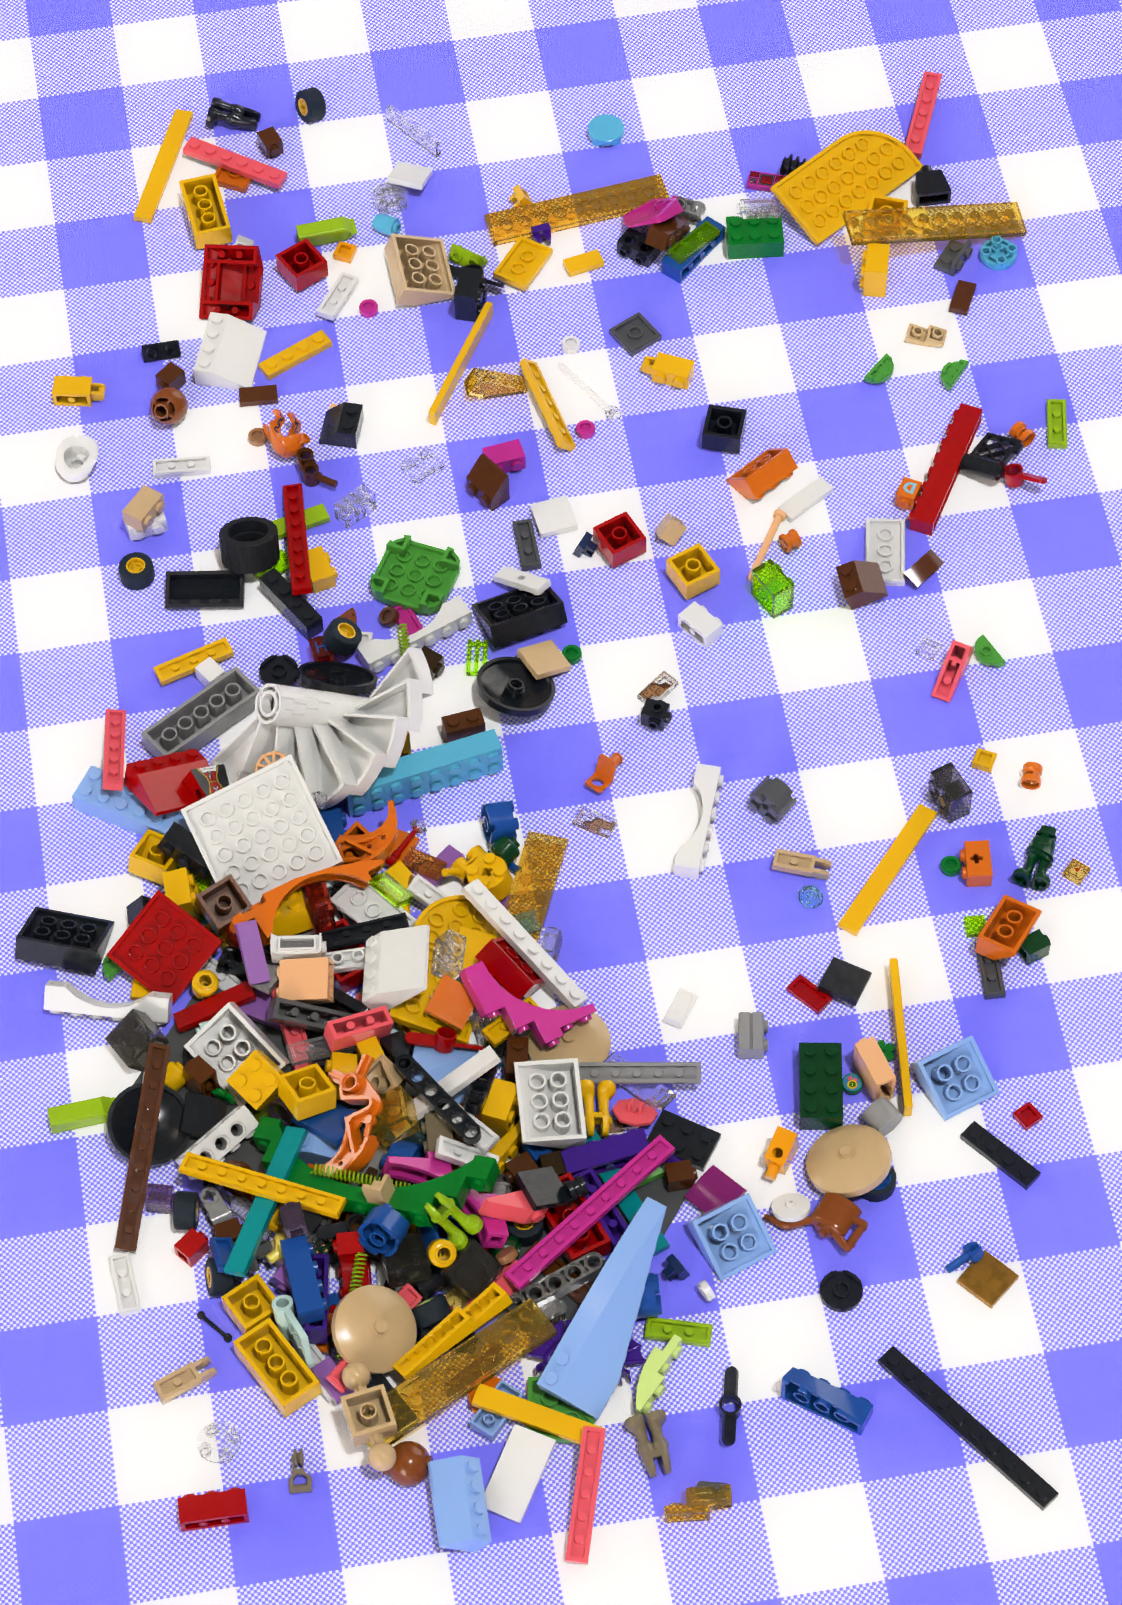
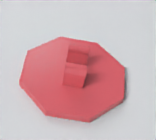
M637 1098L618 1100L612 1109L619 1122L634 1127L652 1125L658 1116L651 1103Z

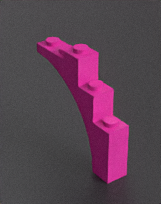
M482 961L463 969L459 973L481 1019L488 1017L490 1020L501 1013L511 1034L516 1031L518 1034H521L531 1028L540 1048L546 1045L548 1048L559 1044V1039L564 1036L563 1032L574 1027L573 1024L578 1021L583 1024L591 1020V1015L597 1011L593 1003L568 1010L544 1009L530 1005L502 988L490 975Z
M427 1151L425 1158L388 1156L382 1173L383 1176L388 1174L391 1178L418 1184L452 1172V1167L449 1162L435 1158V1152ZM471 1189L461 1211L465 1214H475L483 1220V1228L477 1233L482 1248L503 1249L509 1236L506 1220L481 1216L478 1213L486 1198L498 1196L499 1194L478 1193V1191Z

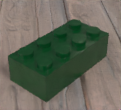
M799 1042V1130H831L843 1126L842 1043Z

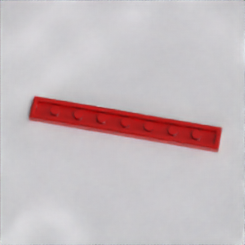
M302 483L284 485L283 497L292 595L312 593L303 487Z

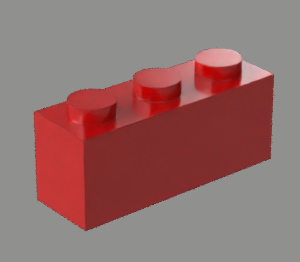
M233 1487L222 1492L208 1491L201 1495L186 1494L181 1498H177L182 1532L249 1522L245 1488Z

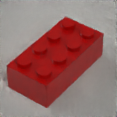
M570 1172L559 1177L562 1184L567 1180H574ZM579 1196L577 1200L571 1201L569 1205L549 1208L543 1219L549 1232L555 1229L586 1201L585 1196ZM600 1221L594 1224L562 1253L568 1264L590 1252H597L601 1256L611 1252V1240Z

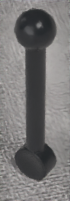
M203 1311L197 1313V1318L203 1319L222 1335L226 1343L232 1341V1335L222 1331L205 1316Z

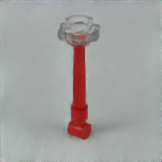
M413 819L410 821L409 824L412 831L397 850H394L391 857H387L385 864L391 867L396 864V860L399 859L401 853L416 834L422 835L427 832L426 823L423 820Z

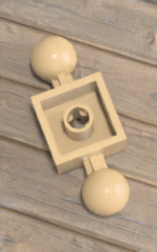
M351 1362L342 1371V1381L347 1388L354 1390V1393L340 1397L341 1407L354 1447L371 1443L372 1447L367 1457L370 1466L376 1471H387L394 1466L397 1456L395 1449L390 1444L385 1443L383 1438L397 1434L396 1420L384 1384L367 1388L370 1381L368 1367L361 1362Z

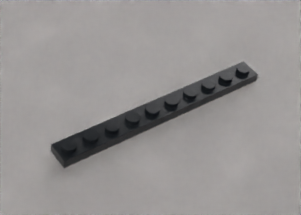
M892 1346L878 1359V1364L1042 1511L1058 1497L1059 1492L897 1348Z

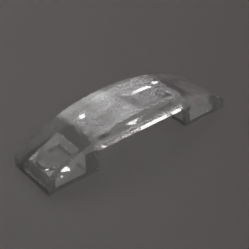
M613 1052L603 1062L629 1061ZM661 1083L658 1086L656 1084H618L633 1097L658 1110H663L677 1097L674 1092Z

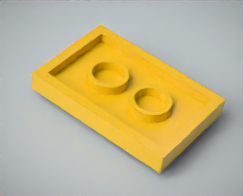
M520 235L493 272V278L526 291L552 256L553 249Z

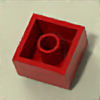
M307 238L275 255L277 270L297 292L329 275L327 260Z
M626 511L593 527V542L598 546L597 548L612 568L646 552V537Z

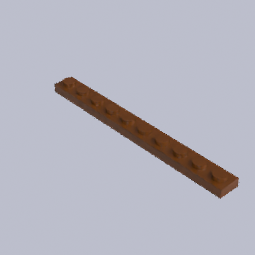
M152 1042L148 1045L113 1250L134 1254L136 1252L171 1047L168 1045Z

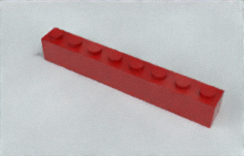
M961 403L959 409L954 410L953 422L948 424L946 429L947 436L942 438L939 449L941 450L936 452L933 463L935 464L933 467L930 466L928 470V480L923 481L921 496L917 495L914 503L915 510H911L909 513L910 530L929 536L933 535L961 470V460L968 453L981 424L983 409Z

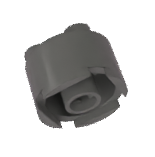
M766 776L750 793L748 805L752 810L758 811L764 816L767 823L774 824V822H780L795 806L797 800L796 797L792 798L791 794L793 791L786 783L779 778L770 779V776Z

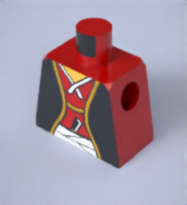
M224 764L191 769L183 779L196 802L229 785Z

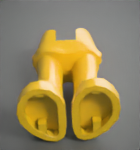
M587 1079L581 1080L586 1132L588 1136H594L595 1124H600L601 1136L607 1137L610 1124L612 1123V1118L609 1115V1100L616 1093V1084L611 1080L599 1082L596 1090L599 1112H595L594 1082Z

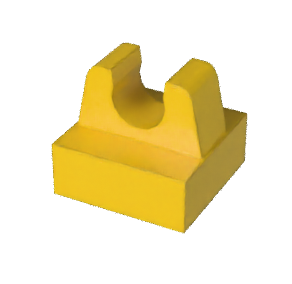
M520 185L512 188L514 193L509 199L515 203L513 205L515 209L520 210L523 207L529 209L534 205L528 192Z

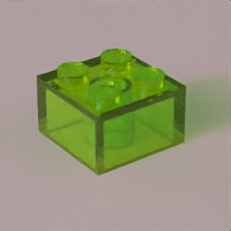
M769 559L752 569L751 594L773 619L793 608L795 585L790 577L787 578L783 573L780 565L775 564L772 559Z

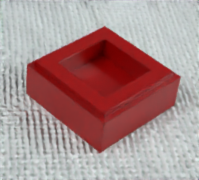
M1030 1101L1014 1111L1012 1115L1026 1131L1043 1120V1115Z

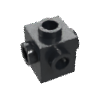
M647 698L641 711V725L664 731L666 724H670L672 719L670 704L662 700Z

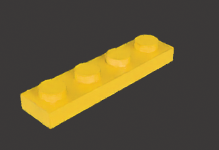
M320 330L258 364L259 369L268 380H271L332 347V341L323 330Z
M226 637L157 665L153 667V670L161 686H164L195 673V667L207 658L211 657L216 663L233 657L234 651Z

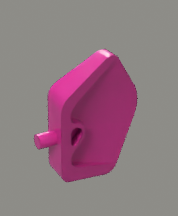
M675 195L671 198H654L626 213L623 219L625 226L632 228L666 221L683 212L684 209Z

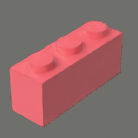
M385 1005L328 1021L323 1035L330 1051L334 1052L355 1046L357 1042L376 1036L377 1039L388 1036L391 1033L394 1022Z

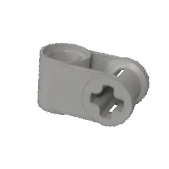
M677 196L678 202L684 209L678 215L690 219L691 225H697L699 221H702L701 215L706 210L705 204L701 201Z
M207 1187L201 1191V1205L212 1227L215 1224L234 1218L231 1210L225 1204L216 1188Z

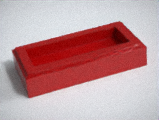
M801 974L786 988L788 993L818 1015L832 1002V997L818 991V987Z

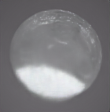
M384 182L373 190L372 202L380 214L387 215L388 213H396L407 209L409 194L406 187Z

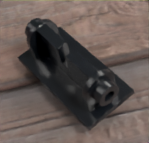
M179 340L141 345L144 363L181 357Z

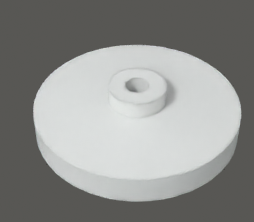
M798 1193L782 1194L775 1198L771 1205L773 1216L784 1222L803 1220L811 1211L809 1199Z

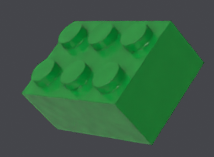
M781 214L726 217L725 234L728 260L784 257V235Z

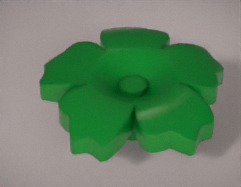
M879 1039L877 1043L886 1060L891 1062L894 1060L893 1052L896 1049L894 1044L887 1043L885 1046V1041Z
M221 1088L211 1091L215 1098L228 1101V1104H235L236 1102L234 1095L228 1093L229 1090L226 1088L224 1091Z

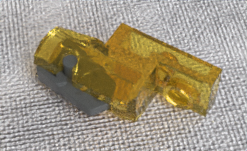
M699 1481L696 1486L686 1488V1505L671 1503L668 1506H664L665 1523L710 1521L711 1508L715 1511L732 1507L731 1484Z

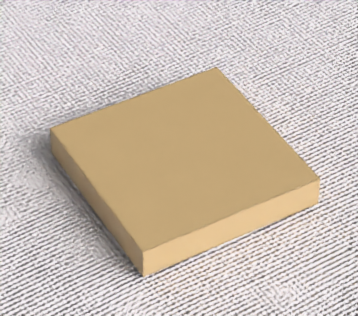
M552 640L517 650V655L536 680L570 671L571 664Z

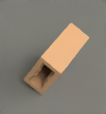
M329 957L283 959L279 961V966L277 967V977L279 979V987L276 989L277 997L306 1004L334 1003L333 960Z
M875 1037L860 1039L854 1044L853 1066L862 1078L863 1085L873 1102L880 1097H887L888 1100L894 1098L896 1076Z

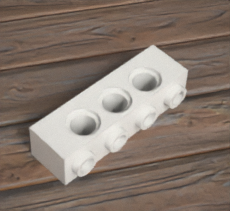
M238 1105L181 1154L175 1162L180 1167L187 1152L197 1155L203 1152L206 1157L223 1162L225 1160L224 1156L229 1151L232 1153L241 1146L239 1142L244 1138L248 1139L253 1136L255 1128H257L259 1123L245 1105ZM233 1125H235L238 1128V1133L236 1136H234L231 1133V1127ZM218 1138L222 1141V1147L220 1150L217 1149L215 1146V1142ZM187 1175L190 1180L198 1179Z

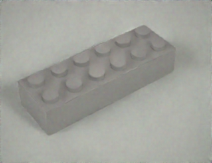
M235 666L141 732L143 745L154 757L187 751L188 749L199 750L254 711L256 696L260 689Z

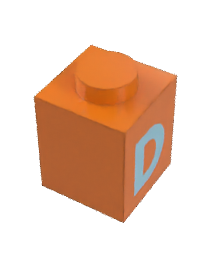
M903 477L896 492L895 506L910 511L914 510L916 497L921 495L922 482Z

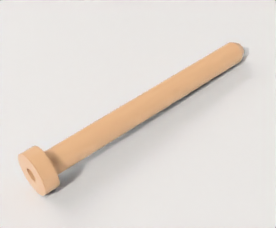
M776 509L772 515L774 520L747 576L750 582L755 580L780 523L785 521L787 514L780 509Z

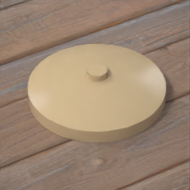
M562 1005L551 1009L568 1010L569 1008L566 1005ZM594 1013L591 1015V1020L583 1024L578 1021L573 1024L574 1027L563 1032L564 1036L559 1039V1044L548 1048L547 1045L540 1048L530 1028L527 1037H529L528 1057L530 1061L578 1058V1062H607L611 1051L610 1032L602 1018Z
M861 1124L843 1125L824 1133L813 1143L806 1158V1170L814 1187L823 1194L837 1193L845 1198L857 1197L876 1188L886 1178L892 1165V1152L885 1136L878 1130Z
M380 1285L359 1287L345 1295L333 1313L331 1331L338 1353L348 1364L351 1362L365 1364L370 1374H384L395 1370L392 1365L416 1343L417 1327L410 1306L398 1293Z

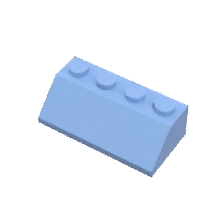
M459 1455L428 1462L439 1547L478 1552L492 1542L480 1458Z

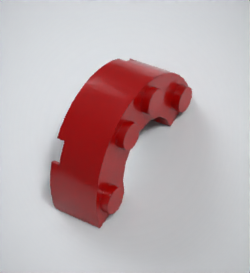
M358 1231L336 1233V1240H333L334 1253H337L341 1264L338 1265L339 1278L343 1279V1286L340 1287L341 1299L351 1289L349 1285H351L350 1281L353 1280L351 1278L354 1271L352 1268L355 1267L353 1264L356 1263L354 1259L356 1258L355 1255L358 1254L357 1252L367 1254L368 1256H359L367 1260L357 1261L366 1263V1265H356L366 1269H356L365 1273H355L364 1276V1278L354 1277L363 1280V1282L354 1283L361 1284L362 1286L372 1285L369 1253H366L364 1247L360 1244Z

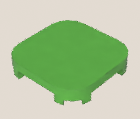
M404 535V538L394 541L389 540L386 544V551L375 573L371 574L372 595L382 603L395 607L402 606V609L405 610L409 608L419 614L428 615L440 611L442 604L447 602L460 575L461 565L459 557L454 552V549L449 546L446 550L412 541L411 535Z

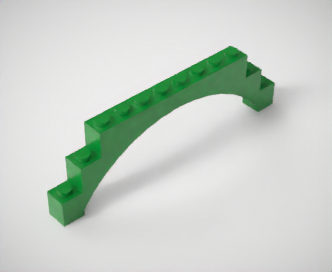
M262 1116L252 1137L257 1148L265 1152L261 1161L267 1172L285 1127L281 1119ZM475 1155L472 1161L441 1177L414 1185L395 1187V1191L388 1204L407 1219L409 1223L419 1227H433L434 1222L431 1221V1217L424 1206L427 1202L436 1209L441 1206L438 1199L434 1196L437 1192L442 1193L448 1198H453L455 1205L462 1210L471 1189L479 1192H492L500 1169L495 1158ZM297 1157L287 1180L345 1197L347 1202L342 1212L348 1211L367 1215L372 1208L382 1206L368 1203L361 1187L338 1182L323 1175L319 1176V1173L318 1175L314 1173L311 1175L310 1172L313 1169L299 1157Z

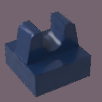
M589 532L585 533L573 552L575 556L579 558L583 554L590 558L598 547L591 541L593 535Z
M673 1253L666 1258L669 1265L662 1272L669 1281L674 1280L678 1276L683 1280L690 1276L689 1272Z

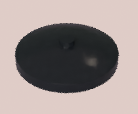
M498 657L489 660L480 667L476 678V690L480 698L487 705L501 713L517 717H529L543 713L551 706L556 691L555 683L551 676L536 680L518 657Z
M337 661L304 663L299 666L297 675L301 683L311 688L349 695L371 692L376 689L378 681L377 675L369 669Z
M142 1083L132 1085L123 1090L112 1102L106 1118V1131L110 1144L128 1162ZM165 1085L150 1167L162 1166L176 1159L183 1152L191 1137L179 1133L184 1099L176 1091Z

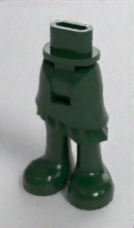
M1042 825L1040 830L1036 832L1030 845L1027 847L1026 854L1028 857L1024 868H1017L1012 874V880L1019 886L1024 888L1030 886L1032 873L1037 862L1039 866L1032 878V888L1038 891L1049 888L1051 881L1046 872L1047 868L1050 869L1053 866V855L1057 840L1055 835L1057 829L1055 827Z

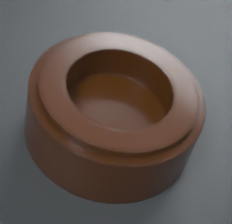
M391 606L383 608L379 614L380 623L386 627L396 625L399 620V612Z

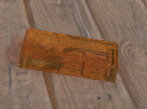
M413 847L409 849L402 860V863L409 870L438 882L442 875V869L447 868V862Z

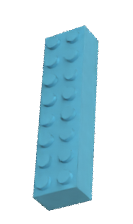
M491 729L400 757L395 768H382L374 783L363 796L349 794L343 799L349 816H359L374 809H382L388 805L387 801L390 800L398 804L413 797L418 798L429 792H437L442 788L457 786L468 780H476L481 776L498 773L503 770L502 746L495 729Z

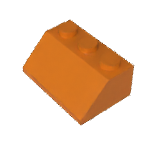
M771 448L750 461L727 478L726 481L744 498L758 500L765 495L764 492L777 487L779 481L791 477L793 471L798 466L788 448Z
M1004 894L978 935L975 952L992 960L1015 956L1042 914V910Z

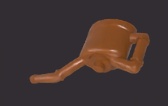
M825 1193L811 1216H807L797 1222L780 1221L771 1216V1214H765L763 1220L766 1222H770L784 1230H792L813 1224L820 1237H833L843 1251L847 1253L855 1248V1244L868 1227V1222L860 1218L862 1214L861 1209L837 1193ZM852 1225H856V1229L850 1238L846 1240L844 1237Z

